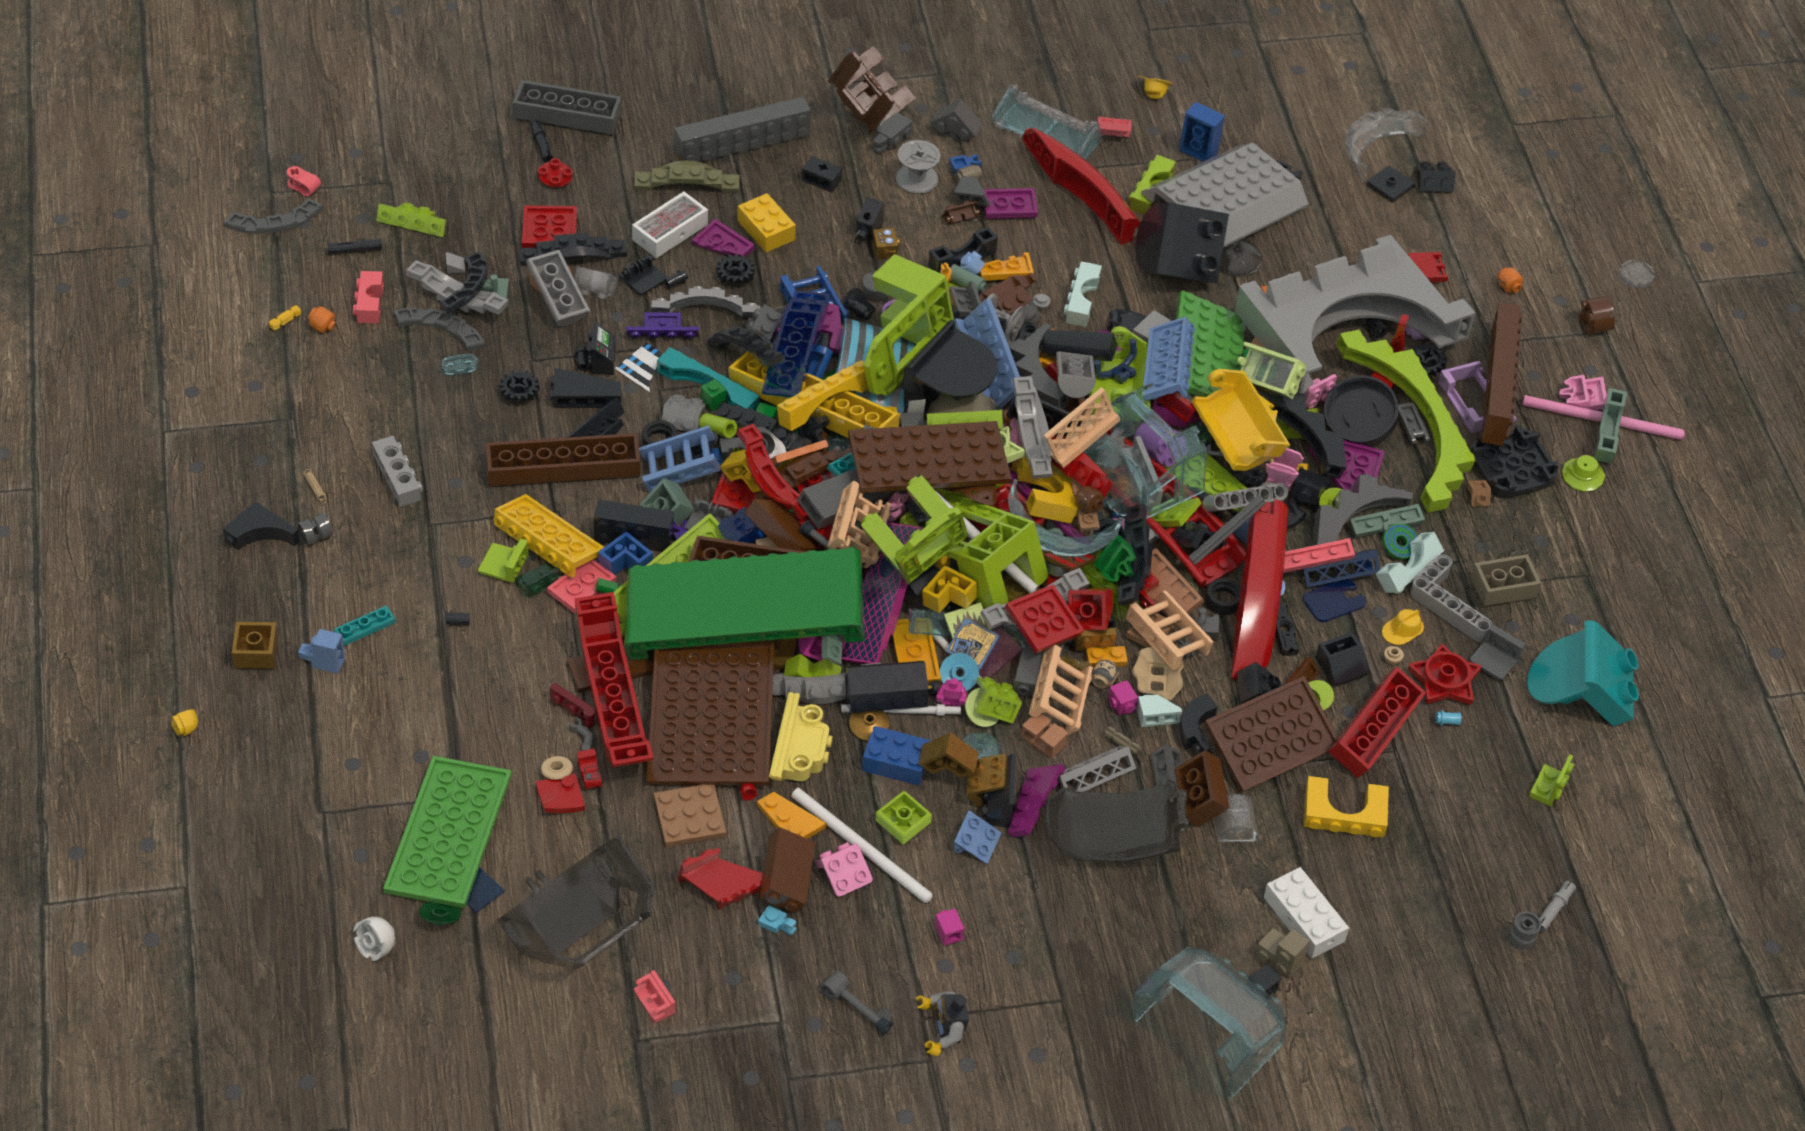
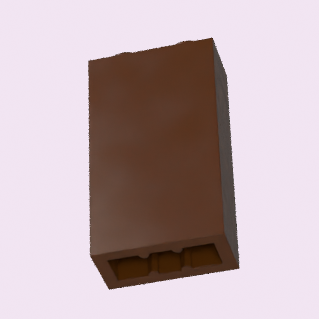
M781 827L769 836L760 892L761 899L794 913L806 905L815 842Z

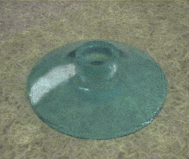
M977 732L963 739V742L979 752L978 759L1000 754L998 741L989 734Z

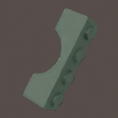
M1609 388L1607 392L1594 458L1597 461L1610 464L1613 462L1619 440V425L1626 402V391Z

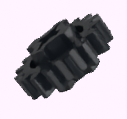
M737 253L733 257L731 254H728V258L723 256L722 261H718L716 266L717 278H721V282L726 281L727 286L733 284L734 287H736V284L743 286V282L749 284V279L753 280V275H755L754 262H750V258L745 259V255L738 257Z
M1427 343L1424 346L1418 344L1417 349L1412 348L1416 356L1419 357L1420 363L1426 370L1428 377L1431 374L1436 377L1437 372L1441 373L1446 368L1447 356H1445V351H1441V348L1438 347L1435 348L1434 343L1431 346H1428Z
M521 369L518 370V373L512 370L511 375L506 373L505 378H501L499 390L501 396H504L505 401L510 399L511 404L517 401L518 405L521 404V401L527 404L528 399L533 401L534 396H538L540 384L538 378H535L534 373L529 375L528 370L522 373Z
M1229 463L1227 464L1228 471L1232 472V475L1242 484L1246 485L1249 483L1253 487L1254 485L1259 487L1266 479L1264 471H1261L1259 466L1247 471L1233 470Z

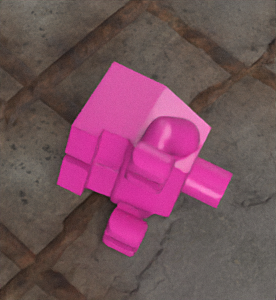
M956 678L946 680L936 695V701L945 704V706L965 705L967 699V692L963 683Z

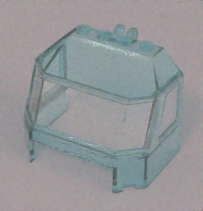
M1187 946L1183 951L1154 971L1134 992L1133 1019L1137 1022L1155 1002L1159 1004L1174 987L1198 1005L1197 1008L1200 1011L1208 1013L1232 1033L1216 1053L1218 1057H1224L1228 1062L1226 1068L1229 1070L1228 1097L1232 1099L1284 1044L1286 1023L1283 1007L1277 998L1270 997L1259 984L1251 982L1243 971L1236 970L1228 959L1221 958L1219 955L1209 951Z

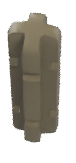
M1108 727L1104 733L1107 738L1116 744L1129 746L1130 752L1133 755H1136L1141 748L1112 727Z

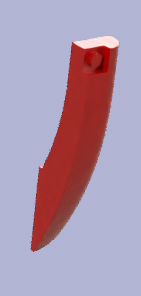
M1036 128L1026 129L1023 133L1022 141L1052 183H1058L1090 207L1105 223L1120 245L1132 242L1135 229L1139 228L1140 221L1111 183L1091 164L1061 142Z
M1274 499L1273 503L1266 502L1261 509L1249 518L1245 565L1235 622L1231 679L1238 680L1237 671L1255 662L1266 668L1272 656L1283 582L1289 511L1287 505L1277 499Z

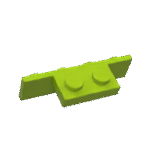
M403 203L398 207L384 204L378 205L376 220L378 222L444 237L446 219L435 217L436 212L430 211L428 207L417 208L413 207L414 205L411 203Z

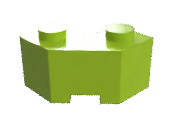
M800 653L786 660L784 676L821 677L841 673V666L825 659L812 663Z

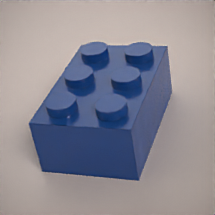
M1195 101L1185 112L1179 151L1202 162L1215 157L1219 152L1225 115Z
M874 726L863 755L862 771L920 786L926 770L918 765L922 745L932 740Z

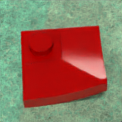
M576 773L570 774L563 779H546L536 782V789L544 812L572 813L585 811V804Z

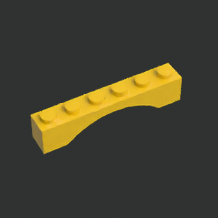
M864 361L855 362V364L842 369L840 372L827 377V379L814 384L805 391H801L799 394L777 405L779 425L792 431L805 424L814 410L830 396L847 390L861 393L866 391L868 384L864 370Z

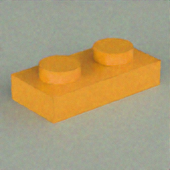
M1125 646L1092 647L1086 649L1088 666L1094 668L1099 660H1111L1117 667L1127 666Z

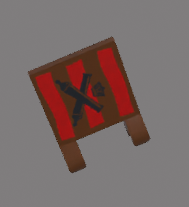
M1060 535L1052 537L1056 541L1051 543V547L1054 549L1047 552L1041 545L1045 560L1070 572L1096 560L1095 556L1066 543Z

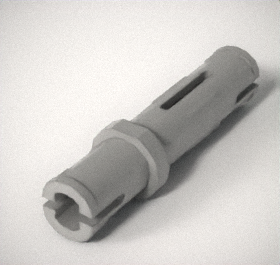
M1569 881L1564 882L1560 890L1554 893L1552 901L1540 916L1541 927H1543L1541 929L1542 933L1546 932L1562 907L1568 904V899L1576 890V886L1572 882L1570 885Z

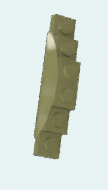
M675 161L659 168H652V172H635V190H652L653 187L666 184L692 183L715 187L725 193H739V175L722 174V170H716L701 162Z

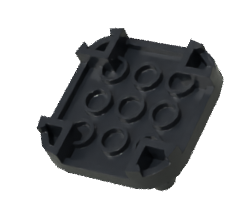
M1516 425L1514 430L1510 431L1509 438L1504 440L1503 446L1481 442V435L1477 436L1472 444L1470 452L1473 453L1475 458L1474 465L1497 498L1513 497L1554 485L1559 465L1557 461L1553 462L1538 440L1540 434L1536 430L1532 432L1528 429H1523L1522 425Z

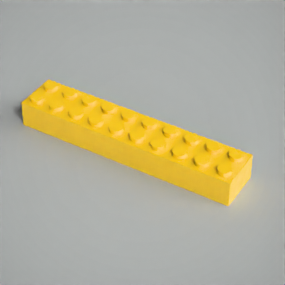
M748 351L728 367L730 380L759 395V398L774 405H779L786 399L795 396L791 391L789 392V390L786 391V389H782L780 386H775L771 381L769 383V376H774L776 369L773 366L767 367L759 364L758 359ZM778 362L780 365L798 372L796 376L800 374L806 376L805 380L801 377V379L795 378V380L791 381L790 374L781 373L780 368V373L775 378L776 382L784 383L790 381V386L793 387L794 391L799 388L800 392L805 391L814 384L823 381L784 362ZM781 374H786L789 378L785 380L781 377ZM794 381H802L803 383L801 384L803 385L800 387L798 384L797 387H794L792 383ZM768 385L771 388L773 387V389L781 391L782 394L784 392L790 396L778 395L777 393L774 395L770 392L765 394L764 389ZM842 391L830 396L811 414L813 418L826 415L830 422L825 428L847 438L849 430L862 429L864 424L874 428L899 427L898 413L849 391Z

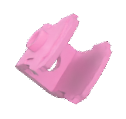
M1287 448L1280 457H1275L1273 462L1266 463V473H1268L1266 482L1274 484L1283 483L1288 491H1291L1293 482L1299 474L1297 472L1298 464L1302 463L1304 457H1302L1301 453Z

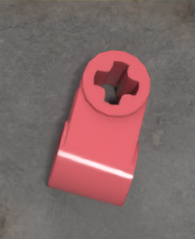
M297 166L287 169V176L289 177L287 186L290 189L309 197L321 186V181L316 175Z

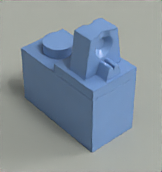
M319 629L317 635L313 636L311 644L302 643L298 651L299 657L310 661L313 668L338 674L345 661L342 634Z

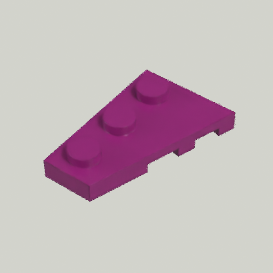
M716 219L691 240L694 246L725 255L731 254L732 257L736 253L738 257L742 255L746 257L755 249L753 243Z

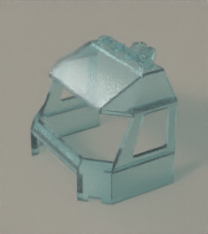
M1152 383L1136 388L1115 399L1111 405L1114 412L1120 417V421L1112 427V435L1109 436L1105 433L1084 450L1106 474V477L1113 482L1105 499H1103L1102 508L1108 504L1109 508L1114 510L1119 516H1126L1127 508L1144 503L1147 506V519L1203 493L1205 489L1207 450L1204 443L1200 444L1196 435L1199 433L1197 426H1194L1177 434L1143 401V391L1151 388ZM1142 419L1167 443L1175 461V465L1149 487L1140 466L1116 443V441H1121L1123 438L1136 433L1142 424ZM1175 478L1174 497L1149 509L1150 496Z

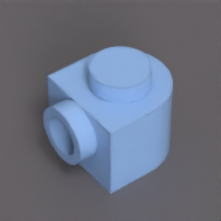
M975 251L972 253L968 252L961 259V267L976 275L981 271L985 263L980 260L982 256Z

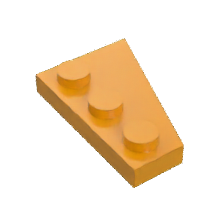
M1029 252L1023 253V256L1017 258L1010 256L1006 261L995 260L987 262L979 272L980 277L986 279V281L1006 280L1014 275L1025 276L1030 273L1034 275Z

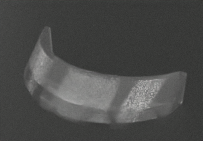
M1391 108L1383 109L1381 112L1376 113L1371 111L1355 120L1346 136V150L1362 182L1366 181L1369 167L1360 161V157L1370 143L1392 134H1415L1422 136L1425 133L1428 120L1415 111L1407 110L1402 112Z

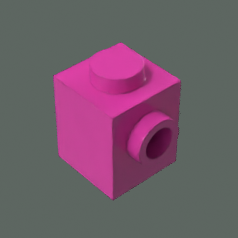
M1128 680L1110 686L1109 703L1119 716L1136 710L1138 696Z
M956 909L943 910L936 914L934 926L943 945L962 941L965 928Z

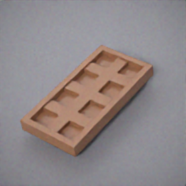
M1155 548L1152 551L1151 573L1159 580V585L1146 594L1155 604H1158L1162 591L1166 590L1189 615L1204 602L1203 598ZM1161 610L1166 617H1169L1164 610Z

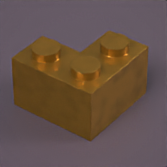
M950 732L922 745L918 765L931 774L948 769L959 778H963L975 773L979 752Z

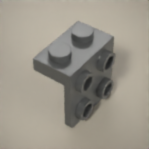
M764 304L760 309L756 308L751 316L752 318L749 317L744 327L760 331L770 341L783 315Z
M1492 624L1488 629L1485 641L1471 656L1470 662L1481 665V670L1498 680H1503L1521 659L1526 644Z

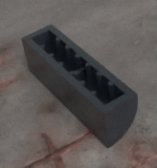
M1047 329L1043 341L1045 358H1056V352L1059 351L1091 355L1093 360L1112 361L1118 347L1114 333Z

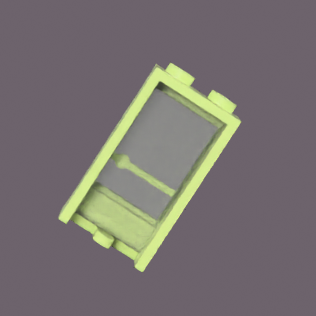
M1244 342L1243 345L1249 351L1246 358L1241 356L1238 358V363L1242 365L1240 371H1245L1254 386L1293 399L1298 391L1301 378L1305 375L1307 365L1298 359Z

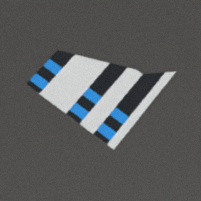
M646 343L615 369L650 392L649 380L652 379L657 367V359L662 353Z

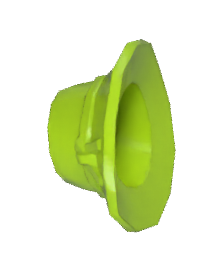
M1589 455L1570 459L1564 464L1562 470L1564 482L1572 489L1581 492L1595 491L1603 484L1605 479L1603 469L1598 465L1597 460Z

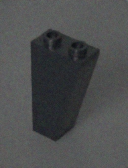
M554 368V376H551V387H554V390H550V401H554V408H602L615 397L619 398L621 403V382Z

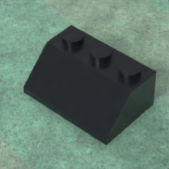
M1016 754L1007 756L1005 788L984 793L983 800L987 801V805H983L982 817H986V822L991 826L1010 827L1014 804Z

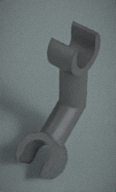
M575 717L577 725H572L569 722V730L574 733L578 732L585 737L581 750L591 749L593 734L582 726V721L579 718Z

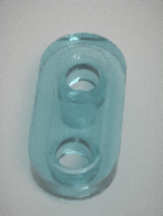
M473 354L448 356L441 361V368L448 375L472 372L478 368V358Z

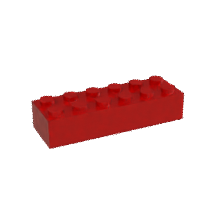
M1395 667L1385 675L1328 752L1354 776L1359 778L1371 768L1426 692L1401 669Z

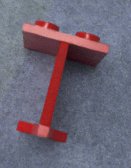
M717 848L715 850L708 849L699 857H690L684 860L681 864L677 880L679 883L685 880L690 882L716 901L719 910H721L727 904L739 902L748 895L759 893L761 891L763 873L719 859L721 851Z

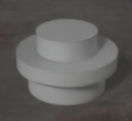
M1037 294L1033 297V299L1036 298L1033 302L1038 310H1045L1050 305V298L1045 294Z

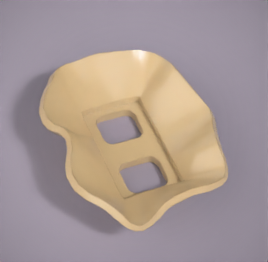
M1152 647L1139 651L1138 659L1132 669V673L1138 682L1137 689L1139 692L1153 695L1158 694L1170 701L1183 687V679L1180 673L1184 667L1183 661H1181L1179 668L1173 670ZM1151 668H1162L1164 675H1153ZM1151 683L1163 684V691L1151 690Z

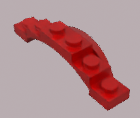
M751 424L738 429L736 434L745 445L748 467L758 487L768 497L782 503L787 510L793 509L800 520L808 518L809 516L797 501L800 494L783 479L775 468L764 446V437L756 426Z
M1054 435L1051 439L1054 440L1057 436ZM1084 451L1064 468L1053 458L1051 460L1053 465L1067 476L1075 479L1083 487L1091 486L1099 490L1103 494V499H1105L1113 482L1106 477V474Z

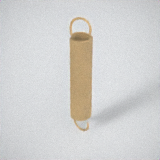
M304 471L305 478L318 500H325L326 495L312 471L306 474Z

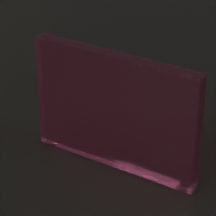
M998 626L993 631L1000 638L983 668L979 670V675L982 678H992L1022 650L1017 642L1001 626Z

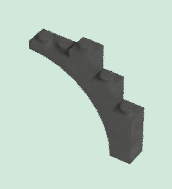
M1045 323L1036 329L1031 336L1027 337L1025 341L1018 338L1009 345L1013 358H1017L1016 367L1020 377L1032 376L1033 385L1037 390L1039 399L1064 409L1069 403V396L1064 394L1059 384L1048 376L1039 361L1046 330H1051V325Z
M1360 474L1354 482L1353 492L1351 490H1340L1334 499V508L1330 505H1321L1318 508L1314 519L1312 546L1337 541L1343 524L1354 515L1366 509L1378 506H1408L1413 499V493L1407 492L1404 489L1390 488L1387 485H1378V478L1368 474Z

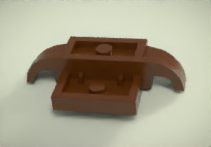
M1032 273L1025 276H1010L997 285L984 290L979 296L980 301L983 302L988 296L995 293L998 298L996 309L1000 311L1005 310L1007 314L1011 315L1017 308L1027 305L1032 300L1025 289L1031 286L1037 279Z

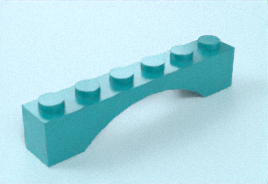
M670 347L657 359V373L670 380L692 381L704 385L716 379L726 389L727 404L732 406L738 405L744 409L748 407L755 411L759 405V395L687 357L680 351Z

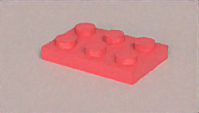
M593 559L577 567L575 577L571 578L564 574L547 587V592L575 614L574 598L601 594V592L595 591L597 579L602 578L616 582V576Z

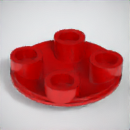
M557 158L551 159L550 162L538 168V178L547 186L562 187L572 180L573 170Z

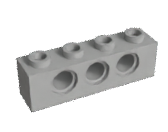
M394 436L372 442L373 455L399 507L421 501L420 492H423L420 481H416V474L414 469L409 467L408 457L402 454L403 450L400 442H396Z

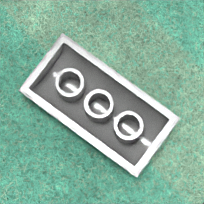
M560 250L527 259L526 264L558 326H568L576 323L590 312Z
M1056 352L1058 384L1061 391L1073 398H1080L1089 394L1094 388L1096 381L1093 356Z

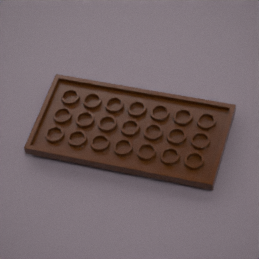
M997 421L855 429L848 431L856 475L860 484V493L907 490L908 482L915 476L920 477L921 475L932 488L1011 483L1012 478Z

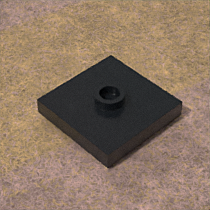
M1388 165L1370 178L1366 185L1393 203L1414 188L1415 182Z

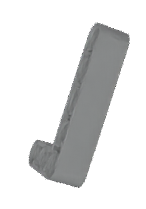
M1438 555L1413 579L1410 590L1411 597L1473 640L1483 643L1492 622L1439 586L1449 576L1452 559L1448 555Z

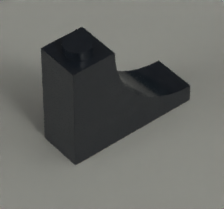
M256 501L223 528L224 541L229 546H233L238 550L260 540H280L293 546L300 542L297 528Z

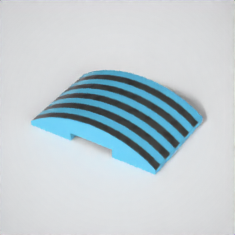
M845 318L840 341L841 348L838 366L835 374L855 364L857 361L862 360L865 362L872 340L883 328ZM900 337L892 345L896 364L915 347L914 342ZM900 386L889 396L873 394L869 392V389L862 393L847 390L880 406L897 407V413L901 414L904 412V390L900 389Z

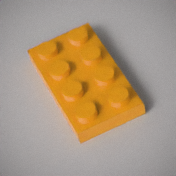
M929 617L897 620L892 636L897 663L925 661L928 683L933 680H940L941 683Z

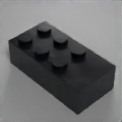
M598 499L593 516L594 541L610 544L620 535L628 532L652 551L663 552L672 544L674 538V511Z

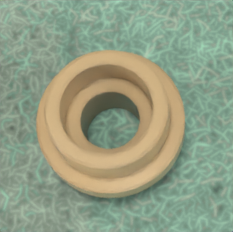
M1390 646L1384 651L1385 660L1389 664L1396 665L1403 659L1404 653L1398 647Z

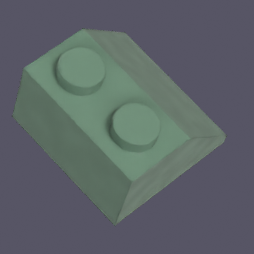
M665 478L640 503V506L674 511V522H676V525L682 523V520H685L694 511V507L680 485Z

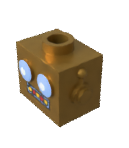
M894 228L873 230L872 243L876 259L891 258L894 254L897 255L898 248H900L899 237H896Z

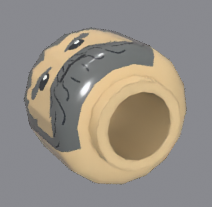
M1099 660L1095 664L1091 676L1092 683L1097 688H1110L1119 675V670L1115 663L1111 660Z

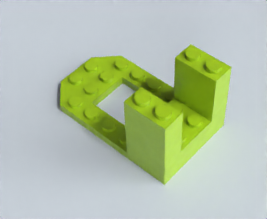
M896 254L872 275L874 288L897 300L880 316L883 330L872 340L864 362L869 392L889 396L900 386L901 380L904 377V368L949 320H954L946 276ZM900 337L916 343V346L896 364L892 345Z
M922 475L912 478L906 488L909 496L929 520L926 522L924 529L921 531L918 529L911 534V539L905 545L901 543L876 512L873 515L870 513L865 516L861 524L864 533L907 584H910L968 536L963 514L959 508H949Z
M954 493L944 494V499L954 508L958 507L965 518L988 526L970 542L961 541L945 554V556L957 560L961 574L977 582L978 596L970 606L981 603L983 609L997 603L1001 605L1009 602L1001 571L1012 562L1038 586L1048 579L1049 575L1034 521ZM909 512L900 518V524L922 527L923 529L926 527L925 525L918 526Z

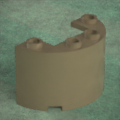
M983 392L972 397L961 398L958 401L940 394L938 399L930 403L927 413L999 410L996 402L991 397L988 398L983 395Z

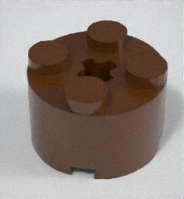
M1607 296L1581 301L1579 320L1585 324L1586 335L1614 329L1615 316L1611 317L1610 312L1614 310Z

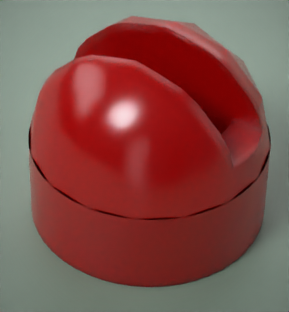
M746 783L741 786L740 794L744 800L749 801L757 796L758 792L753 784Z

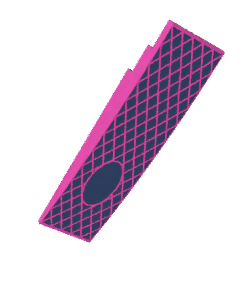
M886 522V525L903 545L911 539L912 533L918 529L920 531L923 529L917 526ZM880 551L878 552V561L874 565L871 564L869 566L863 583L865 641L846 643L841 659L844 662L857 664L879 663L882 651H886L889 637L893 636L907 583Z

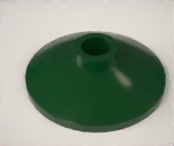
M427 902L420 906L419 916L434 925L443 926L458 921L461 918V910L454 906Z

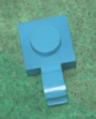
M769 905L758 920L759 926L774 933L781 929L787 934L793 935L796 931V927H794L796 924L795 920L787 918V913Z

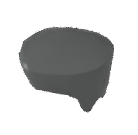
M875 272L865 274L863 278L865 298H870L872 301L886 299L887 294L874 288L872 275Z

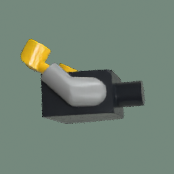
M953 991L931 995V998L918 996L916 1000L923 1003L917 1006V1008L929 1010L931 1005H934L932 1010L939 1042L928 1041L925 1047L930 1049L927 1051L928 1054L938 1056L941 1048L946 1049L955 1043H960L969 1022L966 1006L967 999L962 994H956Z

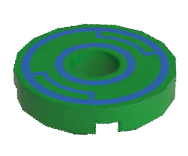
M1393 524L1384 532L1382 545L1390 557L1403 561L1410 558V543L1418 535L1408 525ZM1402 539L1405 545L1400 546L1396 540Z

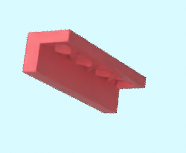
M1350 538L1286 551L1284 573L1355 558Z

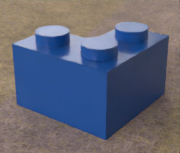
M628 532L623 533L598 552V563L614 575L625 567L629 569L634 565L646 566L653 560V552Z

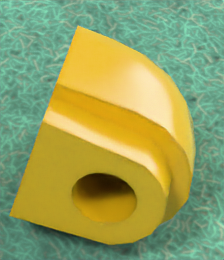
M186 710L172 717L171 726L178 736H187L197 728L199 721L195 710Z

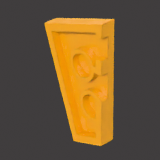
M775 792L757 801L758 808L777 829L781 827L808 839L826 828L824 821Z

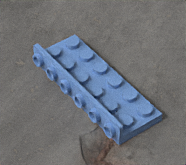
M985 299L964 320L956 318L954 321L958 330L983 343L994 354L997 362L996 377L990 387L983 392V395L988 398L991 397L1000 410L1014 397L1015 392L1012 381L1013 378L1020 377L993 303L990 299Z
M1187 317L1150 328L1142 397L1145 401L1156 399L1166 394H1172L1176 391H1180L1183 398L1187 397L1188 382L1191 377L1193 333H1195L1194 325L1192 322H1189Z

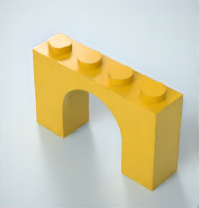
M1026 456L1020 458L1015 469L1018 480L1040 485L1051 491L1032 489L1026 502L1029 515L1071 523L1073 518L1077 516L1078 507L1076 506L1067 475H1064L1061 470L1050 462L1053 473L1052 477L1033 479Z
M1308 776L1305 787L1303 827L1330 830L1332 832H1346L1354 835L1384 837L1388 826L1389 786L1368 784L1365 794V809L1356 814H1345L1333 808L1328 800V778Z

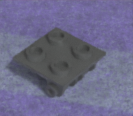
M702 498L700 500L696 499L694 511L691 513L685 529L690 530L709 513L726 529L733 512L729 508L718 507L719 504L713 506V502L709 504V502L702 500Z

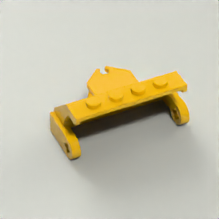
M1217 369L1211 372L1207 380L1212 387L1220 388L1207 397L1196 396L1191 402L1233 470L1247 471L1275 457H1280L1290 444L1276 423L1278 411L1271 410L1274 405L1258 394L1245 371Z

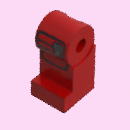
M595 748L577 752V765L585 790L601 787L602 781Z

